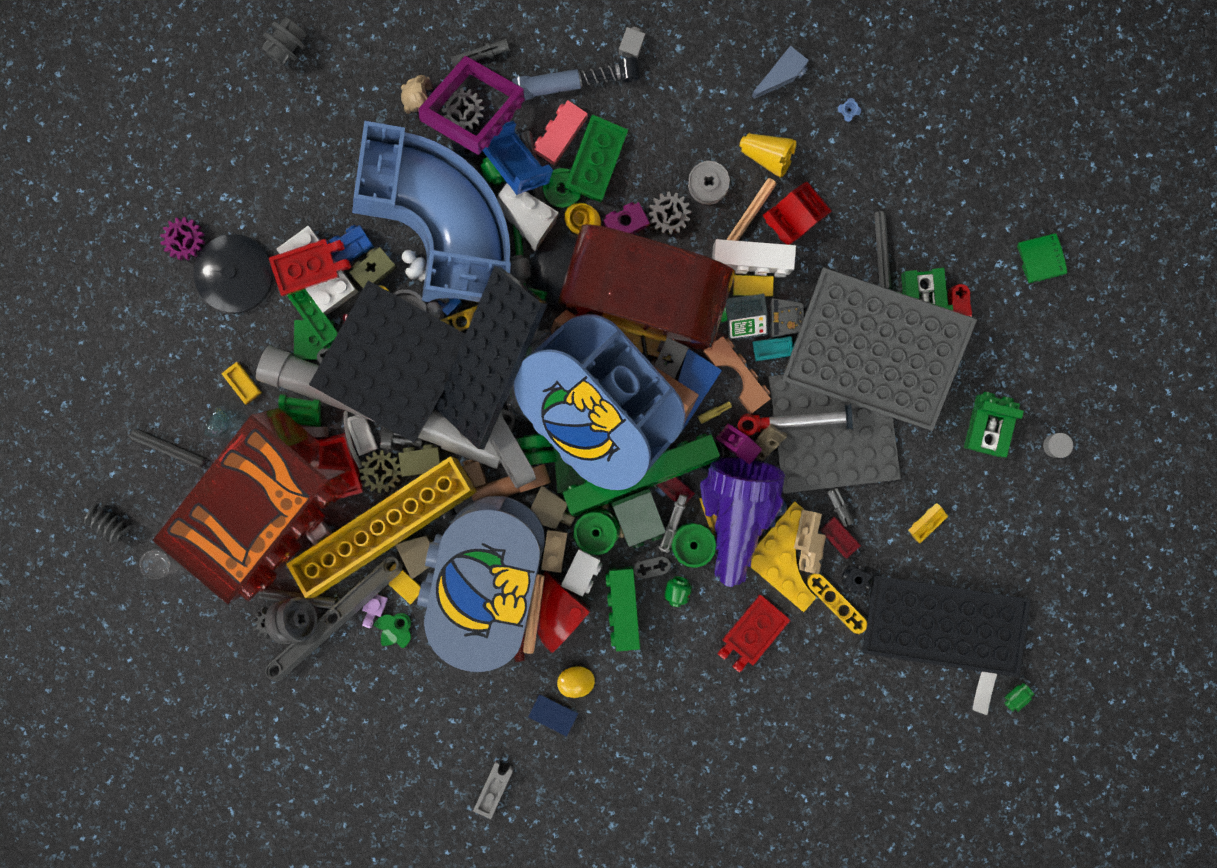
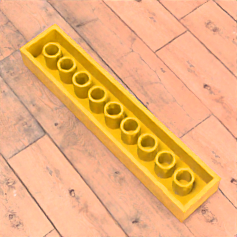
M450 456L286 565L304 597L315 598L477 491L458 459Z

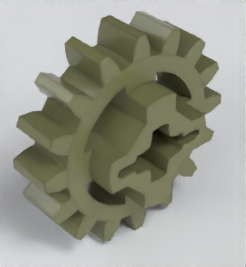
M381 450L380 455L374 451L372 458L367 455L366 459L368 461L361 462L365 467L359 470V472L364 473L360 480L367 481L364 484L365 487L371 485L370 491L378 488V493H381L384 488L386 492H389V486L396 488L394 482L401 481L398 478V475H401V471H398L400 464H396L398 458L392 459L391 452L385 456L383 450ZM378 459L377 465L373 468H369L370 464L374 460ZM386 460L393 465L394 469H390L386 465ZM381 464L382 469L386 470V474H383L382 478L380 474L376 473V470L380 469ZM369 475H373L376 479V484L371 481ZM388 476H393L392 480L384 485L385 479Z

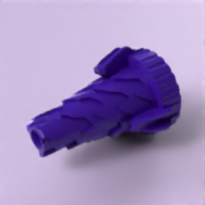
M736 457L716 459L711 462L708 476L701 481L700 488L705 515L711 517L715 514L717 516L715 533L717 534L715 550H718L715 576L719 577L720 582L725 586L733 587L745 582L747 567H751L752 556L757 547L759 535H762L763 529H768L783 505L781 495L785 474L771 464L753 460L749 465Z

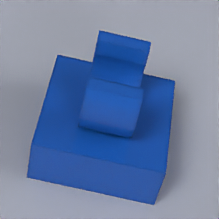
M449 298V302L446 304L441 300L438 301L439 305L443 307L442 311L448 317L453 315L463 304L457 298Z

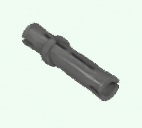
M507 39L492 44L485 43L486 46L451 56L453 67L455 68L464 56L474 61H479L488 57L491 59L494 58V55L510 51Z

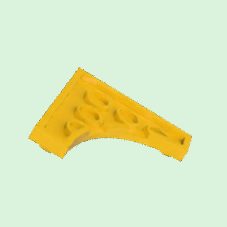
M793 501L787 508V511L776 521L775 527H771L757 544L752 556L751 568L801 611L805 612L816 599V596L805 585L797 566L794 545L801 512L804 509Z

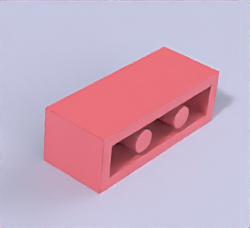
M568 100L565 105L562 103L556 112L558 114L554 121H549L545 128L547 132L543 137L540 136L534 145L536 147V154L556 166L588 118L585 111Z

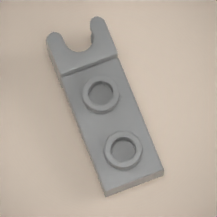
M499 760L495 761L473 810L489 819L492 818L514 770L513 766H509L506 772H501L499 770Z

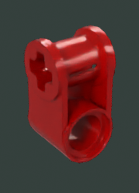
M964 284L949 288L947 293L948 305H953V311L972 317L969 288ZM956 291L961 292L962 295H956Z

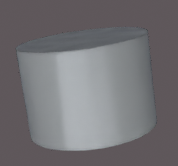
M1054 433L1046 437L1043 448L1048 456L1063 458L1072 452L1073 441L1067 434Z

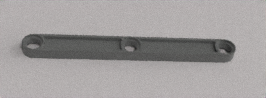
M395 557L386 558L317 620L316 630L309 639L293 642L269 663L265 670L266 676L271 680L280 681L397 577L402 571V562ZM395 561L396 568L393 571H389L390 563ZM337 614L338 619L336 623L331 624V617ZM278 666L279 673L277 676L273 677L272 671L275 667Z

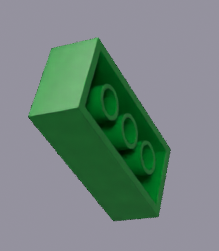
M633 566L609 568V573H606V587H611V593H607L608 607L612 606L613 611L609 613L610 627L614 626V632H611V646H616V652L640 650Z

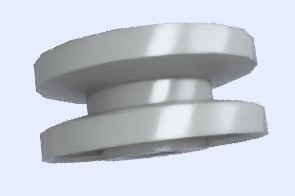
M715 161L699 163L689 174L688 188L690 195L701 204L712 205L718 203L728 192L730 181L728 172L723 165ZM712 180L713 186L710 184L708 186L705 185L706 181Z

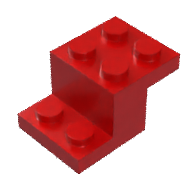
M805 182L791 191L776 206L768 210L763 217L768 226L773 228L778 234L779 239L786 245H790L832 211L812 186Z

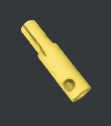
M727 402L699 415L698 419L703 424L732 408L730 402Z

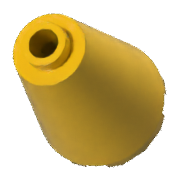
M748 133L747 136L742 137L739 147H741L742 153L776 176L783 177L791 164L790 158L795 153L797 141L789 138Z

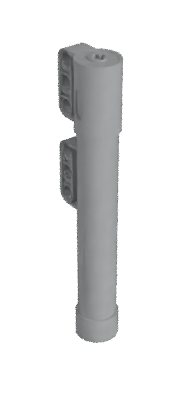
M270 345L263 352L256 370V380L320 400L328 405L371 420L309 385L319 367L318 365L294 357L291 353ZM436 409L432 412L418 437L439 445L444 450L498 469L501 463L489 440L484 450L477 449ZM502 409L500 412L502 417L508 418L511 421L508 427L512 432L515 417L511 412Z

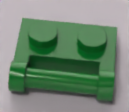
M280 394L278 405L281 422L314 427L321 426L320 400L314 399L310 401Z

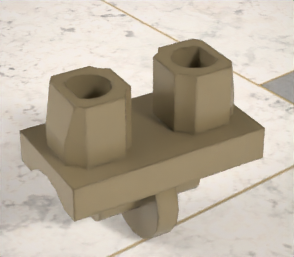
M773 424L763 429L761 434L754 440L762 449L757 458L764 461L787 438V434L779 431Z

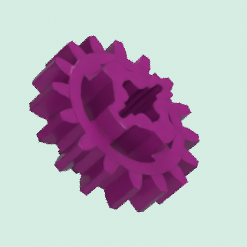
M183 217L181 221L179 218H175V223L168 221L169 228L163 227L166 233L160 234V236L165 238V240L160 243L163 246H167L164 251L166 253L171 252L170 257L175 258L177 256V259L181 261L183 257L190 260L191 254L197 257L196 251L202 250L200 244H205V241L201 240V237L205 234L199 232L202 227L195 225L196 222L192 219L188 221V218ZM184 226L191 228L193 232H187ZM173 246H179L181 251H176Z

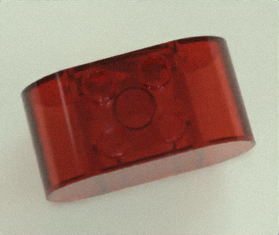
M585 224L580 227L558 305L577 314L601 316L622 327L663 339L669 338L687 347L712 350L735 270L722 262L698 253L617 229Z

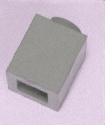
M627 27L619 47V55L627 58L635 57L638 60L645 40V33H642L643 31L637 27Z

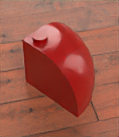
M545 570L542 573L544 583L537 635L543 645L553 653L590 613V607L572 591L562 587V582L552 573Z

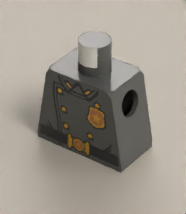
M780 299L770 300V338L799 333L806 314L803 311V303Z

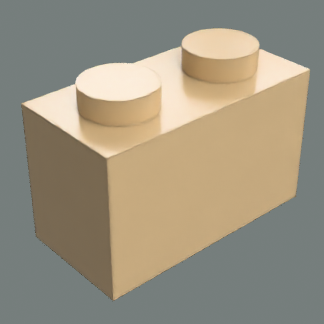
M548 529L541 570L562 572L568 532Z

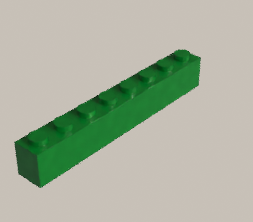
M702 434L697 436L693 442H681L677 445V448L672 450L667 448L646 472L644 477L630 488L610 490L598 487L586 480L583 485L578 486L576 484L567 487V491L563 492L570 514L576 517L711 464L712 461L721 458L712 435Z

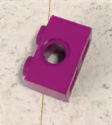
M631 202L623 207L624 210L618 213L613 211L606 215L604 225L614 244L619 242V239L616 240V237L613 235L617 237L631 236L649 227L650 223L639 202L636 204ZM621 218H630V225L623 226L620 223Z
M727 424L715 438L730 452L749 465L762 450L748 436L730 424Z

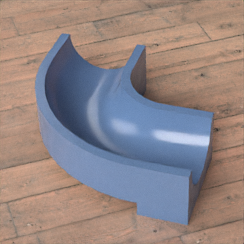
M364 121L352 213L400 221L411 227L420 236L427 253L422 295L423 302L430 303V301L439 298H457L479 302L494 265L502 267L509 274L511 267L507 224L501 206L493 191L474 167L449 148L422 136L406 133L404 127Z

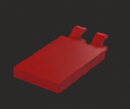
M323 239L269 257L281 296L339 278V271L350 269L349 260L344 259L334 263L331 254L345 250L343 242L338 240L328 244L327 240Z
M759 594L722 640L726 644L717 654L725 660L731 651L735 650L741 657L732 667L740 673L748 662L752 666L757 662L789 623L790 619Z

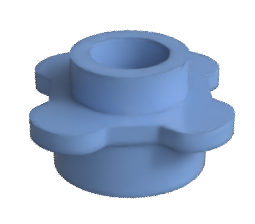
M849 98L847 102L838 106V112L842 113L844 120L849 122L855 115H860L861 108L858 107L853 98Z

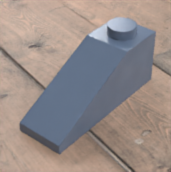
M790 46L754 90L752 97L754 99L793 82L798 76L801 78L808 70L806 65L809 60Z

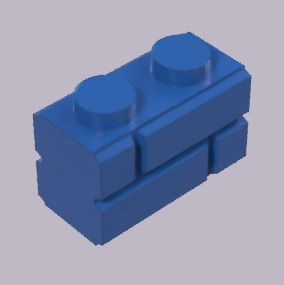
M353 225L346 230V234L343 236L337 235L329 240V243L341 240L345 247V250L331 253L336 262L344 259L352 262L375 248L360 225Z

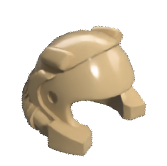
M418 75L416 78L408 80L406 85L403 84L401 86V100L407 114H410L411 111L419 112V107L428 98L425 88L426 90L433 89L429 77Z

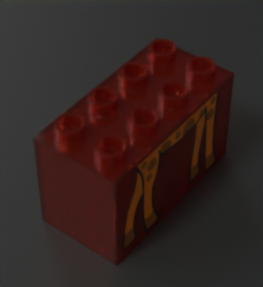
M280 408L253 414L152 541L225 603L230 604L241 596L248 602L259 591L263 593L278 576L274 570L283 561L285 563L290 561L299 551L302 545L297 540L307 531L312 533L324 520L326 515L319 509H324L331 501L336 503L346 493L350 484L344 478L351 471V468L329 449L322 446L317 439Z

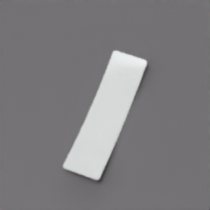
M344 411V426L348 445L355 462L361 468L363 465L356 454L349 433L348 412Z
M981 672L973 704L974 711L985 715L988 714L997 674Z

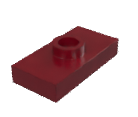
M677 477L656 485L674 502L678 500L680 494L687 496L686 504L695 494Z
M834 516L819 529L845 559L861 546Z

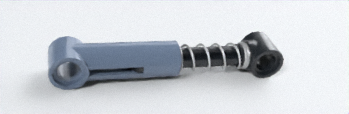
M630 57L618 61V64L614 65V67L608 66L604 69L599 67L598 70L590 69V71L586 72L583 70L579 72L578 69L534 77L520 76L512 79V82L523 88L525 100H530L535 96L581 89L582 84L590 85V83H599V81L604 80L607 82L610 79L615 81L616 79H621V82L629 83L637 81L641 77L637 58Z

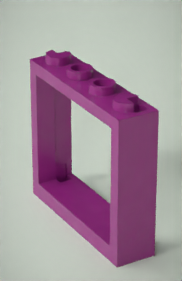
M464 56L419 107V118L424 124L479 155L485 147H489L493 137L500 134L503 125L506 122H510L514 112L522 107V103L525 100L524 89L469 57ZM469 75L509 96L508 100L477 136L437 114L439 109Z

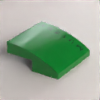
M1057 234L1018 243L1017 248L1023 261L1022 268L1028 283L1067 274L1066 263Z

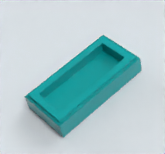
M792 336L752 342L755 362L789 357L793 349Z

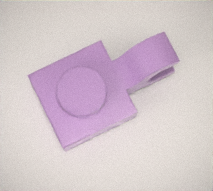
M377 594L363 606L362 611L367 612L362 626L371 628L375 616H382L388 600L387 597Z

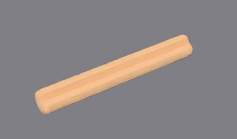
M768 178L727 240L739 241L775 188L777 183L773 179Z
M536 574L528 612L523 652L527 654H533L544 583V576Z

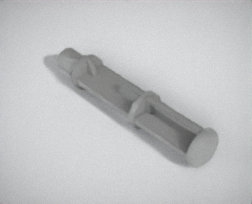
M680 494L678 500L674 503L675 507L668 526H666V533L659 546L662 552L670 551L672 539L675 532H677V526L686 507V495Z

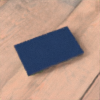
M539 694L528 718L567 737L578 713Z

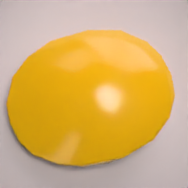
M576 203L569 206L565 212L564 219L567 227L579 236H592L600 229V216L590 205Z
M584 667L568 668L559 675L557 680V686L561 694L570 698L583 697L589 694L595 684L592 672Z

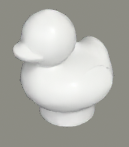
M404 251L402 254L403 261L411 263L410 267L405 270L408 278L418 279L422 282L425 279L426 260L422 257L416 258L415 251Z

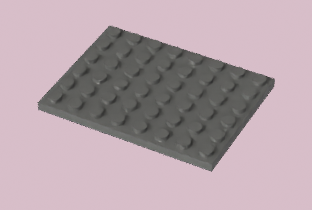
M822 267L782 380L933 431L977 319Z

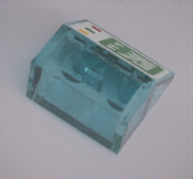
M764 294L724 300L729 340L768 335L767 309Z

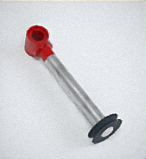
M851 403L849 405L845 404V411L763 418H760V415L747 413L740 417L738 429L743 434L750 436L761 432V429H766L770 424H773L776 428L846 423V430H853L854 414ZM751 420L754 426L751 429H746L743 426V422Z

